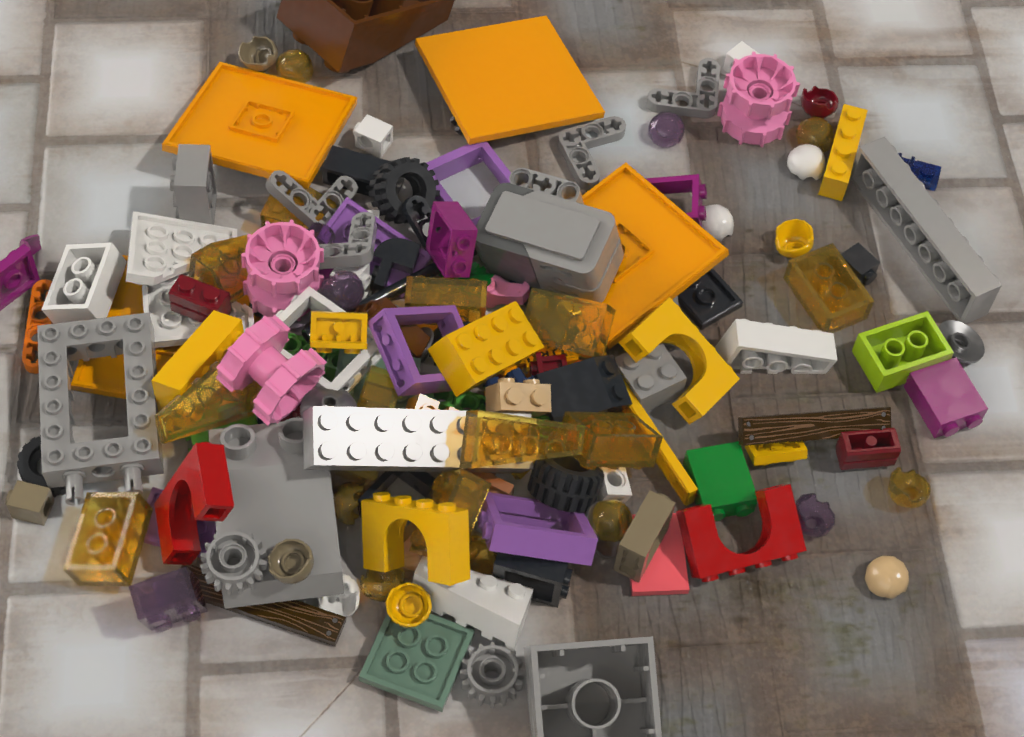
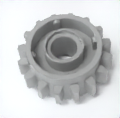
M241 528L233 532L225 529V533L221 535L214 534V540L211 543H205L207 553H201L200 555L201 561L204 562L200 565L202 574H206L207 584L214 582L215 591L218 592L224 589L227 595H230L232 591H238L239 594H243L244 589L248 587L253 590L256 580H263L261 570H267L268 567L267 561L264 560L267 558L266 549H261L263 547L262 541L260 539L254 541L253 533H242ZM231 558L241 559V562L237 565L227 564Z
M491 642L490 645L483 646L481 643L476 651L471 649L468 651L469 660H462V668L464 669L460 670V679L464 681L461 688L462 690H469L468 698L470 700L473 698L478 700L479 706H482L484 703L489 704L490 708H494L495 704L499 703L505 706L507 699L515 700L517 696L516 690H522L523 682L521 681L525 678V671L521 670L523 661L522 659L516 660V651H509L505 648V644L498 646ZM488 671H495L500 676L497 678H489L485 675V673Z

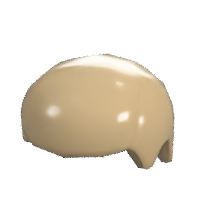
M880 556L867 566L865 582L868 589L875 595L894 599L901 593L906 592L909 584V572L905 564L896 557Z

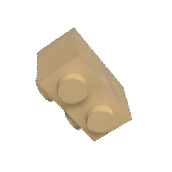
M500 378L498 383L485 387L486 411L531 413V417H539L552 412L551 384H540L539 379L523 380V383H515L514 378Z

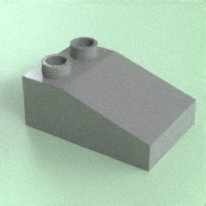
M290 418L278 424L270 423L268 426L266 424H234L227 428L208 430L210 443L224 445L234 501V508L223 522L216 521L217 535L225 533V529L233 532L241 528L242 533L248 534L252 532L254 541L258 539L262 541L263 547L261 549H266L267 556L279 542L285 539H299L309 545L314 558V565L310 575L297 584H284L274 578L268 571V559H264L267 561V570H261L263 580H256L253 590L248 587L244 589L243 594H239L238 591H232L230 595H227L226 590L222 589L225 609L344 594L330 470H304L303 418ZM231 558L227 564L237 565L241 562V559Z
M653 636L524 647L531 737H662Z

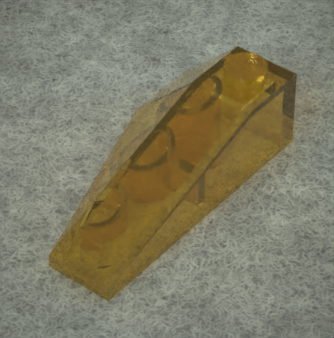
M247 235L213 242L192 253L188 277L212 285L217 289L230 292L231 304L245 296L243 281L247 280L248 272L246 268H242L241 254L245 253Z
M222 359L215 361L209 366L210 370L201 378L197 377L191 383L192 386L183 395H177L155 415L160 443L172 442L255 415L252 412L254 409L253 400L257 397L262 387L254 380L242 391L239 389L230 392L216 379L218 375L216 367Z

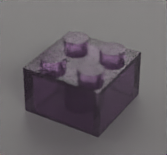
M187 566L129 586L138 621L151 631L163 632L171 629L173 623L182 620L184 622H192L201 618L202 613L208 612L199 580Z

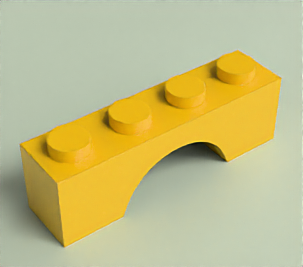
M847 104L843 105L818 195L839 201L843 200L868 110Z

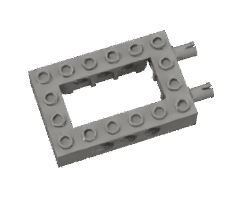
M140 313L38 325L42 474L48 488L66 486L65 503L75 506V499H77L78 505L84 503L83 484L124 479L125 497L134 498L133 487L134 491H136V498L142 496L141 476L164 474L161 424L151 382L157 374L154 328L150 314ZM124 354L128 436L75 443L72 431L75 419L71 406V401H74V395L71 390L70 377H73V371L69 361L80 359L89 361V358L105 356L117 358V355Z

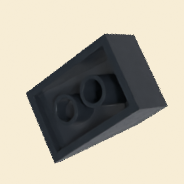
M613 354L592 357L534 376V379L540 380V384H551L552 412L548 413L552 427L613 417L632 405L631 398Z

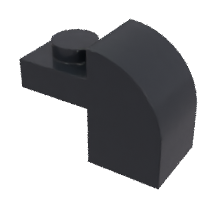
M392 238L377 246L373 254V262L379 263L380 266L375 265L371 275V280L374 281V289L380 291L386 288L393 268L412 274L421 252V244L403 238Z

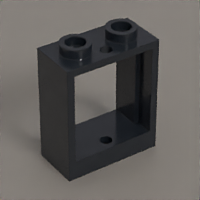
M385 471L358 499L359 516L362 519L361 500L372 498L373 493L384 492L397 478H400L423 495L424 499L434 500V504L442 503L445 499V485L427 472ZM409 520L404 529V542L418 528Z
M498 552L494 562L493 576L533 588L532 601L558 608L560 599L567 598L573 570L568 568V562Z

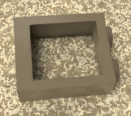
M649 490L619 544L614 571L638 583L640 582L669 529L676 503L671 501L668 496Z

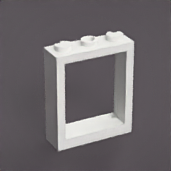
M309 286L300 295L296 294L290 305L285 310L278 311L276 316L290 327L308 308L313 311H346ZM368 326L367 349H363L361 354H358L332 382L322 376L314 388L322 386L337 391L344 389L349 393L378 363L382 357ZM285 349L280 352L288 360L293 356Z

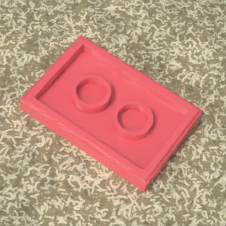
M676 513L672 514L669 529L640 582L638 583L630 579L631 596L689 593L684 543ZM636 514L624 515V533H626Z

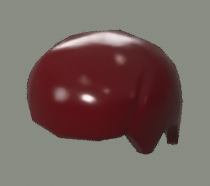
M813 86L809 92H807V89H803L801 105L807 115L812 118L821 119L836 112L839 100L835 92L825 88H818L817 86Z

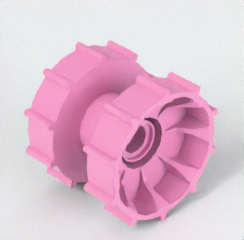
M754 51L751 55L739 60L734 59L731 72L726 74L723 88L727 89L724 101L719 103L717 116L721 118L723 125L722 132H727L731 137L738 140L740 145L747 143L764 147V144L775 139L781 140L785 125H789L792 111H790L792 99L797 97L800 83L796 82L793 72L794 66L787 65L784 61L778 59L776 54L770 56L756 54Z
M291 219L289 222L271 224L269 221H266V225L252 235L247 234L245 253L241 254L242 268H246L248 272L247 280L243 281L244 295L249 297L253 313L259 312L263 316L273 317L278 311L285 310L290 305L293 297L296 294L300 295L309 286L316 291L324 286V276L319 274L320 263L324 262V248L319 247L314 237V230L309 231L300 225L294 224V220ZM308 308L297 321H301V317L310 312L311 309Z
M276 315L273 317L264 316L250 328H246L245 332L227 349L228 351L216 367L218 369L216 379L230 392L239 389L242 391L254 380L262 387L257 397L253 400L254 409L252 412L267 426L270 423L278 424L283 418L297 409L303 397L310 390L314 389L322 375L325 374L324 369L327 363L312 348L309 350L301 349L289 360L280 352L290 340L288 332L291 329Z

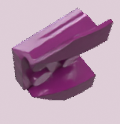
M38 234L21 239L19 248L11 251L7 257L0 261V311L40 280L33 255L41 250Z

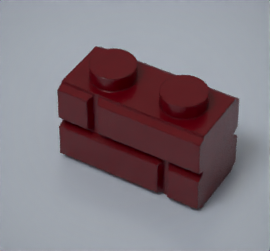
M183 274L178 277L168 293L169 301H171V311L201 323L204 322L213 310L230 315L232 311L230 292L217 289L212 285Z
M883 428V430L871 429L841 432L835 450L840 469L849 470L894 466L901 453V446L896 429Z

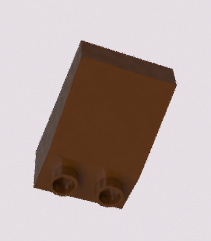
M281 0L276 18L293 32L292 35L296 41L309 46L324 59V65L329 70L336 73H348L351 69L378 61L447 21L455 0Z

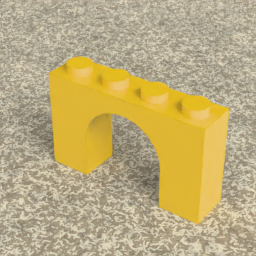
M670 297L658 305L618 342L636 363L652 352L660 343L673 344L685 352L692 364L693 379L690 386L672 405L688 424L703 417L740 379L732 367L724 361L714 346L705 339L698 328Z
M389 492L373 493L372 498L361 500L364 569L385 573L404 567V529L409 520L419 528L426 542L429 582L451 586L470 579L468 509L458 508L456 503L452 502L434 504L432 499L414 501L408 495L390 497Z

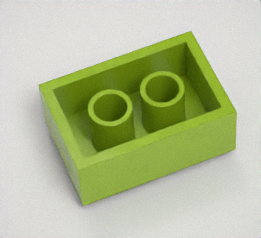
M928 311L859 333L852 349V353L876 393L905 384L909 373L949 360L954 354Z

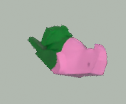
M476 262L472 263L470 278H444L442 273L438 275L456 286L459 292L487 308H493L500 304H510L514 301H517L518 305H523L530 297V286L527 282L524 281L523 284L510 283L498 275L486 273V268L484 266L480 267Z

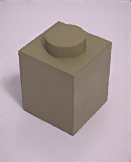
M17 480L14 489L9 490L6 496V506L12 518L42 526L45 525L55 502L50 488Z

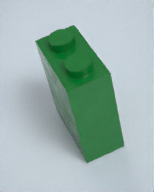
M739 441L686 450L683 467L698 488L694 501L696 506L711 504L715 522L725 517L734 515L744 517L754 512L757 504L756 490Z

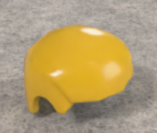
M792 219L784 221L777 226L775 246L777 251L784 257L799 258L806 256L812 249L814 243L813 228L806 221Z
M409 582L392 588L385 602L387 614L395 624L406 628L416 627L424 623L429 618L432 609L430 595L423 586Z

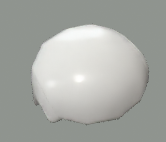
M803 144L794 148L789 153L787 167L791 173L797 175L801 180H805L808 177L818 180L825 172L826 160L819 147Z
M718 204L705 206L706 221H702V228L719 242L727 235L732 236L734 220L729 210Z
M342 573L344 594L316 598L319 600V608L348 617L353 615L358 609L360 588L355 579Z

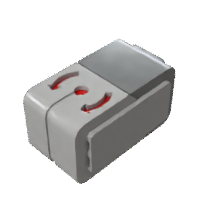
M527 168L515 169L510 174V183H501L495 187L476 225L478 232L475 248L480 261L485 263L490 274L498 275L503 279L523 284L525 281L532 288L587 305L596 306L601 304L606 298L624 257L614 216L608 211L584 205L580 187L573 181Z

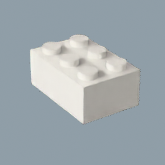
M113 243L66 245L41 310L53 324L106 318L127 261Z

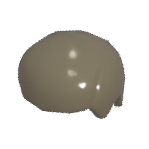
M253 36L250 42H242L240 44L238 56L240 61L250 70L263 72L276 63L278 49L274 41L268 37Z
M285 539L279 542L267 556L268 571L274 578L284 584H297L305 580L310 575L314 565L311 548L307 543L299 539Z

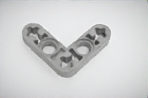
M705 58L700 61L697 71L696 93L661 88L652 89L647 97L646 104L648 109L656 113L704 119L713 117L718 104L719 63L711 58ZM707 69H710V76H706ZM709 85L713 90L705 91L701 86ZM683 100L688 105L682 107L677 105L676 101ZM704 100H708V108L704 107Z
M612 116L565 129L559 134L558 147L578 186L583 190L589 191L600 180L599 169L588 149L621 140L624 137L626 123L622 118ZM595 132L598 134V137L589 138L586 136V133ZM581 156L585 161L577 163L572 158Z
M280 170L274 171L266 180L265 185L267 191L309 229L316 232L322 231L345 198L351 199L358 190L354 179L349 176H341L319 200H316L291 176ZM279 181L282 185L278 186L276 182ZM345 186L347 188L346 192L343 195L338 193ZM293 196L301 198L304 206H298L294 202ZM326 199H332L336 203L337 208L334 209L328 206ZM320 212L325 214L320 221L315 219Z
M361 212L353 216L348 242L319 244L320 248H324V262L320 263L319 269L358 267L369 264L373 259L377 233L375 215L371 212Z

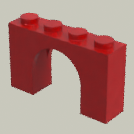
M210 442L195 443L155 501L154 506L163 564L191 565L201 552L197 520L223 522L234 508L224 445L212 444Z
M780 484L755 491L762 518V532L757 543L751 549L742 553L732 552L721 542L717 533L711 504H701L676 511L692 578L702 579V582H710L719 579L718 574L728 572L729 575L744 573L747 566L755 565V568H763L772 565L771 560L781 558V561L797 559V553L807 551L791 484Z

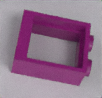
M699 174L645 178L663 194L692 192V212L686 214L702 227V221H706V207L702 203L703 199H707L706 184L701 183Z
M433 201L425 249L444 278H470L478 229L458 201Z

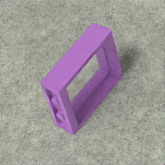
M487 141L471 145L466 144L427 162L429 165L427 170L435 172L433 178L434 180L438 179V182L481 162L486 164L500 184L510 183L509 177L511 174ZM439 182V185H436V190H440V195L435 197V200L453 201ZM481 216L471 220L475 226Z
M455 305L383 308L367 322L398 397L452 391L442 373L419 374L399 325L437 323L444 337L464 326Z
M482 491L481 499L476 500L474 517L478 520V528H481L482 539H485L489 551L592 566L598 538L585 513L565 512L549 507L537 499Z

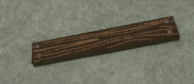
M891 407L738 417L739 445L743 446L839 438L841 432L892 428Z
M182 565L171 587L172 591L225 609L222 589L217 592L214 588V582L207 584L206 574H202L201 568L194 565ZM297 600L226 609L335 647L346 623V617Z

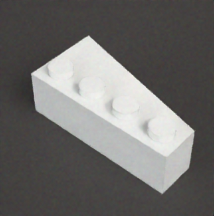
M735 319L715 346L718 354L732 369H740V374H751L752 369H767V374H778V372L785 371L786 369H791L792 374H826L837 361L834 333L801 329L795 326L788 327L773 323L749 321L748 319Z
M422 556L414 572L412 583L423 586L428 592L432 603L431 611L441 616L447 613L454 617L457 624L465 628L469 624L481 630V636L491 641L495 637L505 642V648L514 652L528 615L534 589L470 570L469 580L451 586L429 582L427 557Z

